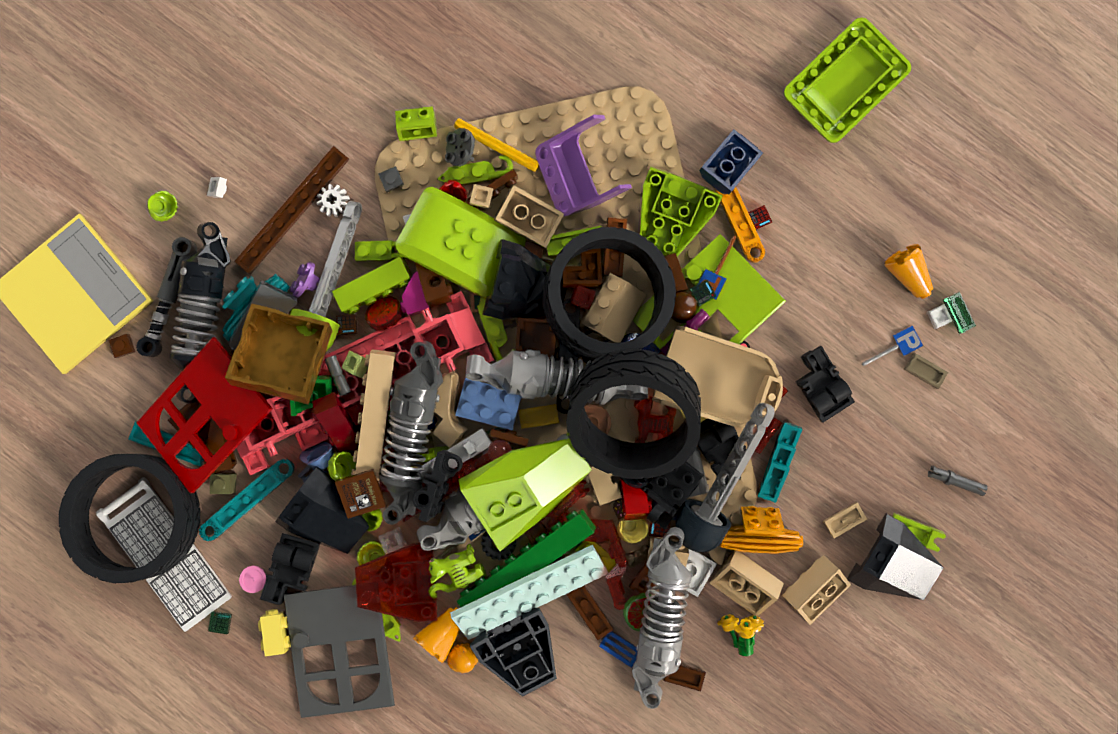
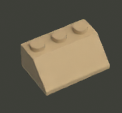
M610 273L582 324L588 330L613 343H621L647 294L629 282Z
M736 550L726 558L710 581L712 586L754 616H759L778 600L784 584Z
M823 555L806 572L802 573L799 579L789 586L782 596L811 625L851 584L840 569Z

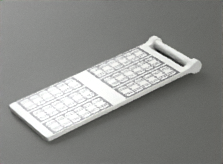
M145 477L138 480L135 486L104 509L100 508L96 511L98 518L107 526L137 568L145 566L160 554L170 539L174 526L173 515ZM142 489L147 492L110 520L108 514ZM194 544L189 553L175 567L164 574L146 579L184 632L232 598V595Z

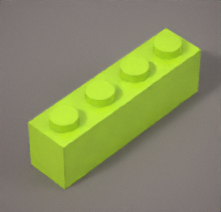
M398 257L333 290L332 293L341 312L353 314L360 310L359 307L375 303L376 299L380 296L387 297L394 293V289L407 287L412 278V273L405 259Z

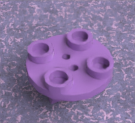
M310 261L305 265H300L297 274H299L297 281H294L290 287V292H293L295 297H300L305 289L309 291L317 289L316 284L319 283L320 278L313 274L315 264Z

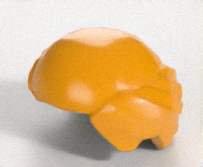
M461 643L450 650L447 662L453 671L468 673L473 670L474 666L478 663V659L472 651L470 644Z

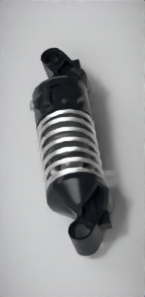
M205 222L198 226L197 234L204 246L198 252L183 260L181 264L178 287L179 298L177 299L181 304L180 307L176 308L179 316L175 317V320L179 321L180 325L173 328L176 331L187 333V335H174L172 338L177 341L186 342V344H173L171 347L175 350H171L170 359L181 371L207 344L202 342V339L210 340L212 337L217 338L213 334L204 332L218 329L212 323L219 320L216 316V312L220 311L217 303L221 302L220 299H222L225 269L230 263V257L226 249L228 238L222 237L218 225L213 222ZM206 226L212 229L210 236H207L204 232ZM185 384L176 393V396L184 403H194L197 398L192 392L190 398L184 399L183 397L184 391L189 389Z

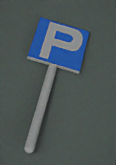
M910 326L893 335L897 345L864 361L862 366L897 348L905 356L922 347L923 344L914 327Z

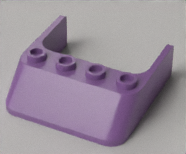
M592 115L541 143L536 148V158L555 209L564 213L563 216H569L593 208L632 188L631 184L619 185L599 195L579 146V136L585 130L606 119L604 115Z

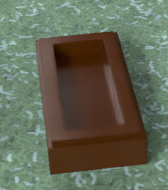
M680 664L679 669L675 673L664 677L663 681L701 691L706 672Z

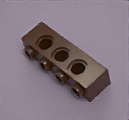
M415 262L428 306L432 308L451 302L450 295L453 294L451 284L447 283L443 276ZM434 281H440L439 285L432 286V283Z

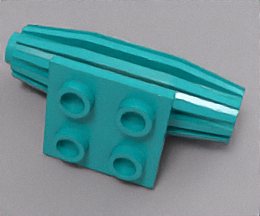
M274 274L265 281L285 292L290 288L277 274ZM245 276L236 286L239 289L236 292L232 290L223 299L225 304L222 307L224 309L235 310L222 329L224 332L223 337L228 341L257 289L253 276L249 279Z

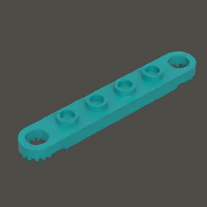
M281 459L267 469L202 524L199 529L200 537L206 541L217 539L294 473L292 461ZM282 463H286L289 466V471L286 474H282L279 470ZM207 526L215 529L211 537L205 533Z

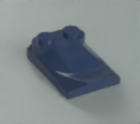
M733 129L699 171L707 183L720 193L729 195L762 156L763 152L742 134Z

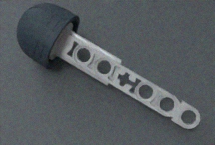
M759 403L750 416L752 418L746 423L704 501L687 499L683 504L676 519V527L680 528L684 533L683 545L686 548L695 552H708L715 549L723 541L731 527V523L721 513V510L762 439L766 427L769 426L774 417L775 411L772 405ZM766 408V415L762 417V411ZM757 425V431L753 435V427ZM745 442H747V449H746V451L743 450V446H744V443H745ZM728 475L729 481L725 485V478ZM717 492H719V499H718V501H716V494H717Z

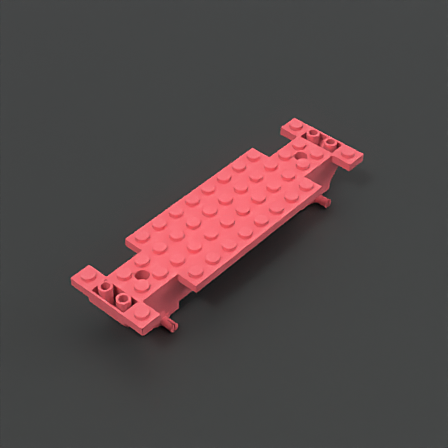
M463 291L451 295L452 301L446 303L451 314H446L440 318H433L429 308L422 310L421 313L426 322L417 329L410 315L325 355L318 375H331L325 363V359L336 355L339 365L342 367L349 350L365 358L366 354L370 355L372 349L396 352L391 388H394V382L397 379L411 372L417 366L414 358L411 356L410 349L414 343L428 341L433 345L437 358H441L440 365L445 363L449 373L457 369L453 359L467 352L470 355L484 357L488 363L495 360ZM441 337H446L448 340L445 347H440L438 344ZM423 346L420 347V353L422 355L425 354V349ZM342 369V374L345 376L351 392L340 396L332 377V393L335 392L354 424L358 426L360 425L358 424L359 412L363 413V405H360L361 394L365 393L366 386H362L363 378ZM276 396L266 400L273 409L237 447V451L243 459L250 476L270 467L262 449L267 448L270 457L275 456L278 452L274 444L295 434L302 451L329 439L328 434L323 433L320 422L314 420L311 412L314 410L313 407L299 412L296 416H291L289 399ZM268 419L272 421L271 429H268L266 427V421Z

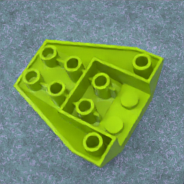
M650 167L643 184L640 235L651 241L664 256L676 253L678 257L715 215L723 195L670 172Z

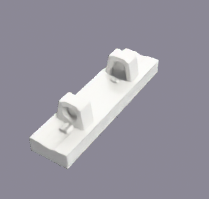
M482 428L446 451L458 455L464 463L493 444ZM436 457L422 465L425 469L419 471V473L423 476V480L426 478V472L432 473ZM449 459L448 465L451 468H456L457 462L454 459Z

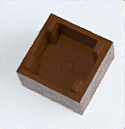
M518 318L515 351L539 350L541 354L547 355L549 359L552 355L555 358L556 336L547 320Z

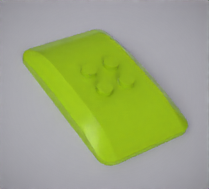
M862 17L857 18L786 86L784 97L828 142L837 143L910 73L911 63L869 20Z
M428 187L422 192L395 246L397 252L402 256L486 299L487 296L491 295L499 259L496 256L500 239L520 244L523 247L525 246L526 239L494 221L493 217L435 187Z

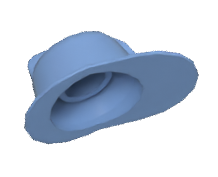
M324 441L302 451L299 458L313 470L316 467L321 470L327 469L328 461L334 454L333 446Z

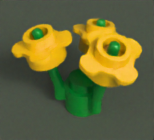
M730 614L723 616L717 622L718 626L721 625L725 632L730 631L734 648H738L739 655L751 656L754 653L755 632L761 631V627H764V620L758 616L751 615L741 619L738 625L739 618H735L734 615ZM735 632L739 633V635L741 636L739 637V640H737Z

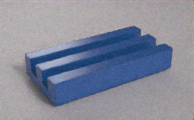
M613 631L605 635L599 644V647L629 667H633L637 656L636 646ZM610 635L618 641H620L621 643H623L624 645H626L627 647H629L630 649H632L633 651H635L636 653L633 655L632 653H630L629 651H627L626 649H624L623 647L609 639ZM605 643H609L610 645H612L613 647H615L616 649L630 657L631 660L629 661L625 657L621 656L620 654L606 646Z

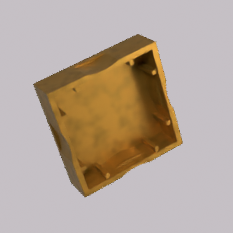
M251 303L242 328L241 340L233 353L225 379L233 386L309 404L332 334L330 323L304 316L289 315L280 310ZM296 326H307L310 332H312L313 328L317 329V331L313 335L304 336V334L297 330Z

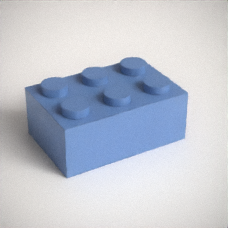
M465 378L455 416L513 430L521 396L507 394L505 390H498L490 384Z

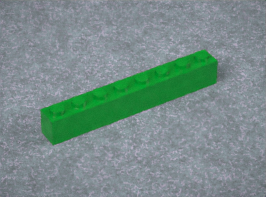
M583 509L578 512L576 510L572 511L566 516L567 520L563 523L558 521L550 528L551 531L545 534L543 532L535 538V543L532 545L528 543L520 549L521 553L517 556L512 554L504 561L505 564L503 566H495L489 571V576L486 578L482 576L474 582L475 586L472 588L468 586L459 593L460 597L456 602L460 607H463L548 566L595 532L596 526Z

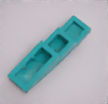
M783 421L761 482L758 497L774 503L777 502L789 473V466L795 454L796 445L803 430L802 427Z

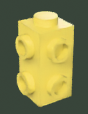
M278 609L267 610L266 614L262 615L258 621V628L262 632L263 638L261 640V650L264 651L265 656L285 654L289 647H291L290 636H287L286 629L288 628L287 616H285L284 611L278 612Z

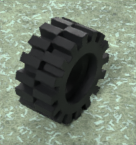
M487 531L481 538L483 552L493 560H502L511 556L517 543L515 539L499 551L493 547L492 539Z

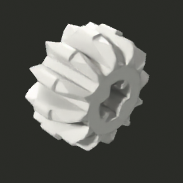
M329 184L328 190L323 187L321 189L324 192L323 195L317 194V197L322 199L317 201V205L321 206L320 211L322 213L326 212L328 217L332 213L335 217H338V211L343 214L344 210L342 208L346 207V201L350 200V197L345 195L347 191L345 189L340 190L339 185L333 188ZM333 197L337 199V201H334L335 204L330 203Z

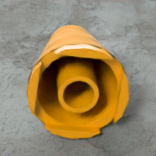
M912 244L907 246V250L903 252L900 250L895 252L885 261L886 264L884 265L916 298L924 299L931 295L933 285L919 244Z
M451 607L413 638L441 663L445 661L460 631L451 618L450 612L454 611Z

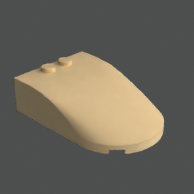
M675 326L666 356L684 367L685 371L689 372L697 383L700 392L699 397H701L702 417L730 426L744 428L746 423L752 418L750 416L759 403L770 404L774 407V411H776L782 398L783 382L776 364L770 357L760 351L688 327ZM655 390L652 398L653 401L681 410L671 398ZM766 408L762 411V417L766 415Z

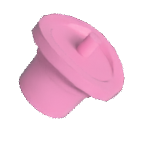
M249 566L240 574V586L249 593L259 592L264 588L267 579L266 573L259 566Z

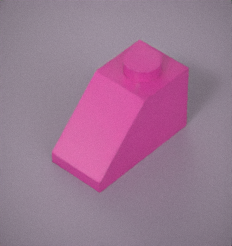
M414 272L402 295L403 302H400L403 313H407L408 316L420 314L422 310L429 308V311L432 310L426 303L418 272Z

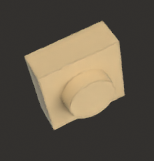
M474 184L470 205L489 209L493 188Z

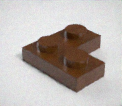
M600 249L582 252L581 266H565L562 274L563 287L602 286Z

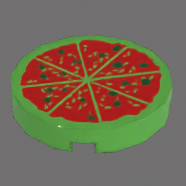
M645 593L632 596L625 603L623 609L627 625L635 631H640V628L643 626L644 601L647 599Z

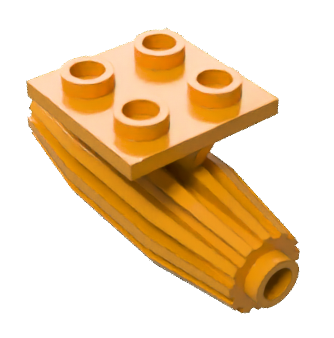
M741 506L740 511L743 525L731 526L720 543L722 548L740 552L777 554L799 551V548L803 547V536L798 531L784 528L779 508Z

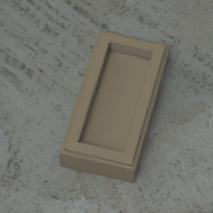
M913 353L904 368L905 371L936 389L940 388L948 374L947 371L916 353Z

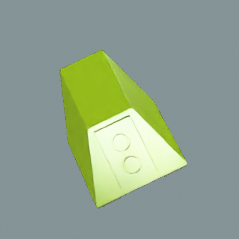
M567 438L512 450L459 479V485L464 497L498 550L501 551L547 516L592 469L588 462L584 460L585 458L581 457L573 448L570 439Z

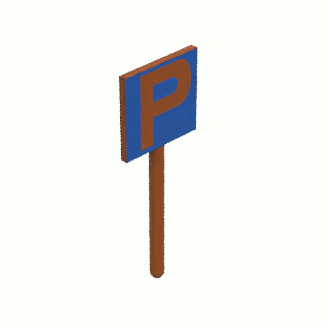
M736 236L732 237L715 273L705 269L697 285V290L705 286L702 289L705 292L704 294H709L715 300L726 281V278L718 274L734 244ZM706 282H708L711 290L713 291L712 293L709 292L707 286L705 285Z

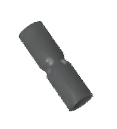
M336 355L326 358L325 363L333 377L339 395L343 396L350 393L351 390L345 376L342 374V369Z

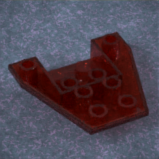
M420 542L412 543L355 567L357 607L415 622L438 621L437 598L434 599L429 595L430 587L436 583V581L431 583L432 576L429 570V561L435 558L434 550H424Z

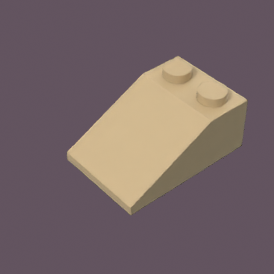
M513 185L510 187L496 213L494 221L546 248L564 213Z

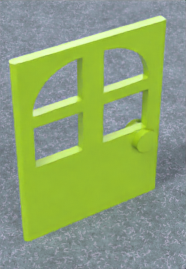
M719 234L681 269L684 279H688L697 287L705 269L715 273L729 242ZM732 246L718 274L726 278V281L717 299L715 300L710 297L697 309V313L702 308L711 316L718 310L738 331L729 341L740 345L786 301ZM654 295L640 307L633 320L642 331L646 329L652 317ZM674 331L664 341L658 336L653 343L661 349L670 341Z

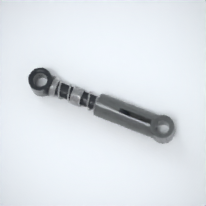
M179 237L172 243L173 252L157 294L159 304L156 306V312L154 311L151 318L153 321L150 322V329L147 330L146 335L136 345L138 353L142 356L157 357L162 352L160 341L162 336L160 334L164 332L162 329L167 323L168 312L172 308L171 304L176 303L178 299L182 261L197 252V245L185 237ZM187 244V251L182 252L183 245ZM151 342L152 350L148 352L147 345Z

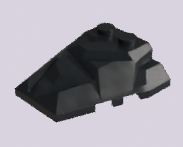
M500 239L496 256L499 259L495 280L491 295L486 298L482 315L500 320L545 316L542 293L545 277L551 265L522 245ZM561 278L560 296L563 302L567 287H563V279Z

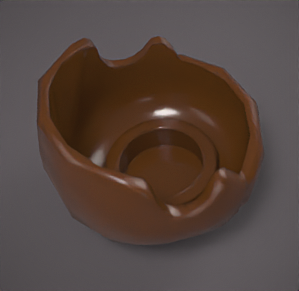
M677 292L676 297H674L675 305L671 318L676 322L685 323L696 315L697 303L690 293Z

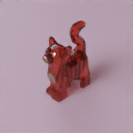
M652 396L644 400H635L634 407L639 413L637 421L639 436L635 438L634 443H645L649 432L657 433L658 438L656 440L673 433L674 418L677 413L676 408L665 405L669 409L666 415L651 414L654 406Z

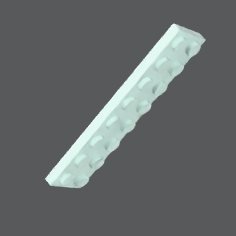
M592 544L450 612L451 618L466 638L470 640L485 630L494 629L521 616V613L530 612L532 608L542 606L609 573Z

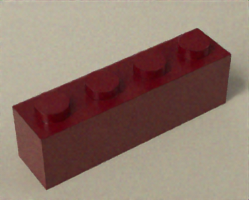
M335 392L312 401L314 410L311 412L315 421L320 422V427L324 434H328L331 445L336 446L337 453L342 451L349 452L354 457V451H358L359 446L358 443H355L356 433L360 431Z

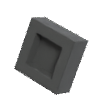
M396 166L378 173L386 192L404 186Z

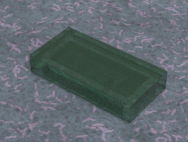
M960 292L943 299L959 334L976 326Z

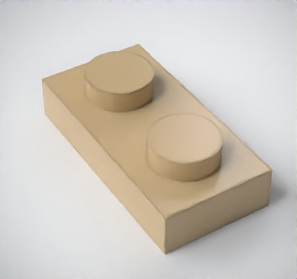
M854 502L823 520V523L831 537L836 538L864 522L867 518L858 502Z

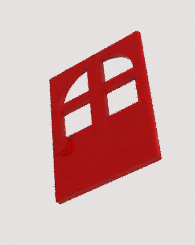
M215 337L210 339L136 422L190 494L195 493L273 409L260 392L229 384L225 376L232 357ZM185 384L201 404L200 408L188 421H186L171 401ZM163 408L180 428L167 444H165L161 436L159 426ZM210 418L223 431V437L227 440L214 455L197 435V432ZM189 441L206 462L200 468L187 467L175 457Z

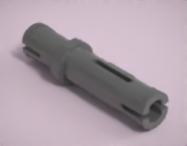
M932 465L930 470L933 472H928V477L943 481L946 485L951 484L971 491L980 496H984L986 493L983 490L987 491L988 489L986 484L962 477L951 470H943Z

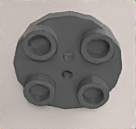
M459 128L453 133H448L446 137V162L458 167L465 165L469 161L473 162L474 157H472L475 138L472 133L465 128Z

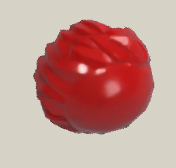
M448 180L439 188V190L466 202V189L459 182Z

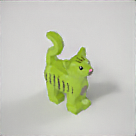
M468 544L466 550L451 554L444 559L432 558L429 561V570L432 576L431 583H434L446 573L450 575L452 580L450 585L444 583L433 584L429 589V595L432 598H437V590L452 592L456 589L466 588L470 583L477 581L482 576H486V570L480 563L476 564L473 569H468L467 565L473 564L476 561L471 544Z

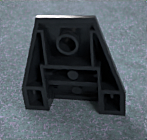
M532 608L530 612L521 613V616L489 631L485 630L479 633L470 644L478 661L522 697L557 679L549 624L540 608Z

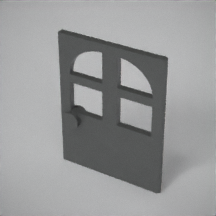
M378 582L285 594L284 601L301 718L395 706ZM375 638L379 664L350 667L346 642ZM331 644L335 669L306 673L303 648ZM380 673L379 685L375 692L363 700L354 702L351 676ZM336 678L340 704L328 703L316 697L310 690L308 682Z

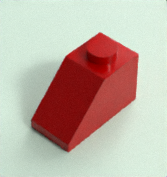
M620 480L624 521L647 519L649 512L652 510L651 500L647 499V494L640 488L631 487Z

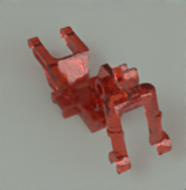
M582 480L566 498L542 519V521L546 517L552 519V523L548 525V528H551L556 523V520L561 523L567 520L566 516L570 513L568 509L572 508L575 502L585 497L590 491V488H583L587 484V480ZM590 518L596 529L592 535L583 541L601 543L610 541L608 552L610 558L615 559L616 563L609 569L605 578L614 607L617 610H622L625 607L623 603L626 602V598L623 596L625 589L621 580L628 565L625 556L626 552L623 550L621 538L617 533L613 519Z

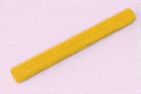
M460 118L455 121V129H468L475 140L509 157L533 172L537 171L539 167L537 160Z

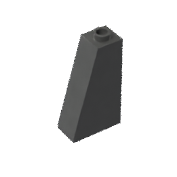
M261 280L229 340L231 349L235 351L239 345L242 328L251 303L280 310L287 314L297 304V297Z

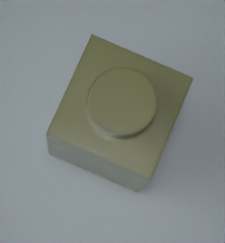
M211 474L210 494L236 493L237 474Z

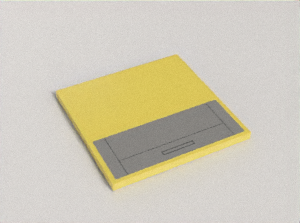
M82 214L75 216L0 278V299L62 374H67L154 301Z

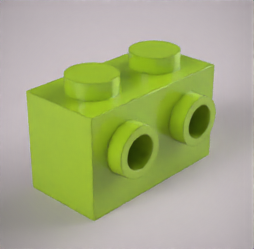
M433 106L395 111L396 130L399 141L437 137L436 117Z

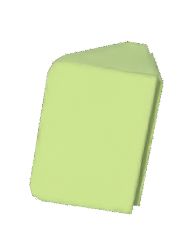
M349 350L341 368L357 377L363 378L368 370V367L365 366V357Z

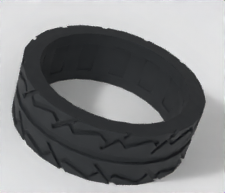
M600 227L580 234L573 238L559 252L545 277L542 300L544 313L550 328L566 347L583 357L596 359L608 352L646 347L654 342L664 331L673 314L676 289L672 270L668 266L669 263L662 252L651 241H648L647 238L634 231L617 227ZM601 248L617 250L630 256L645 270L654 292V309L646 329L638 338L621 343L601 342L585 335L570 321L563 308L560 296V281L566 264L580 253Z
M626 349L624 351L608 352L596 358L581 370L573 385L566 419L567 433L570 434L568 437L573 448L594 468L622 478H652L669 473L675 468L677 469L690 458L700 439L701 397H699L700 392L697 383L690 373L686 372V369L678 362L665 355H658L657 352L644 349ZM621 385H638L652 388L671 398L681 408L686 418L677 430L662 439L646 443H632L618 440L599 430L589 419L584 406L592 397L608 388Z
M113 454L95 460L72 479L64 493L65 495L62 498L59 509V533L63 547L69 557L72 558V561L84 573L95 579L98 577L101 581L114 584L132 583L164 574L175 567L189 553L197 537L201 522L200 503L197 492L195 491V493L190 494L165 460L148 454ZM132 466L150 472L161 481L172 499L174 509V526L165 548L155 559L140 568L120 565L105 556L97 547L91 535L89 525V511L98 488L108 477L117 471Z

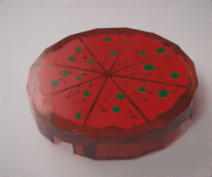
M392 296L379 298L367 308L365 320L374 330L383 331L389 326L393 327L402 317L401 304L397 298Z

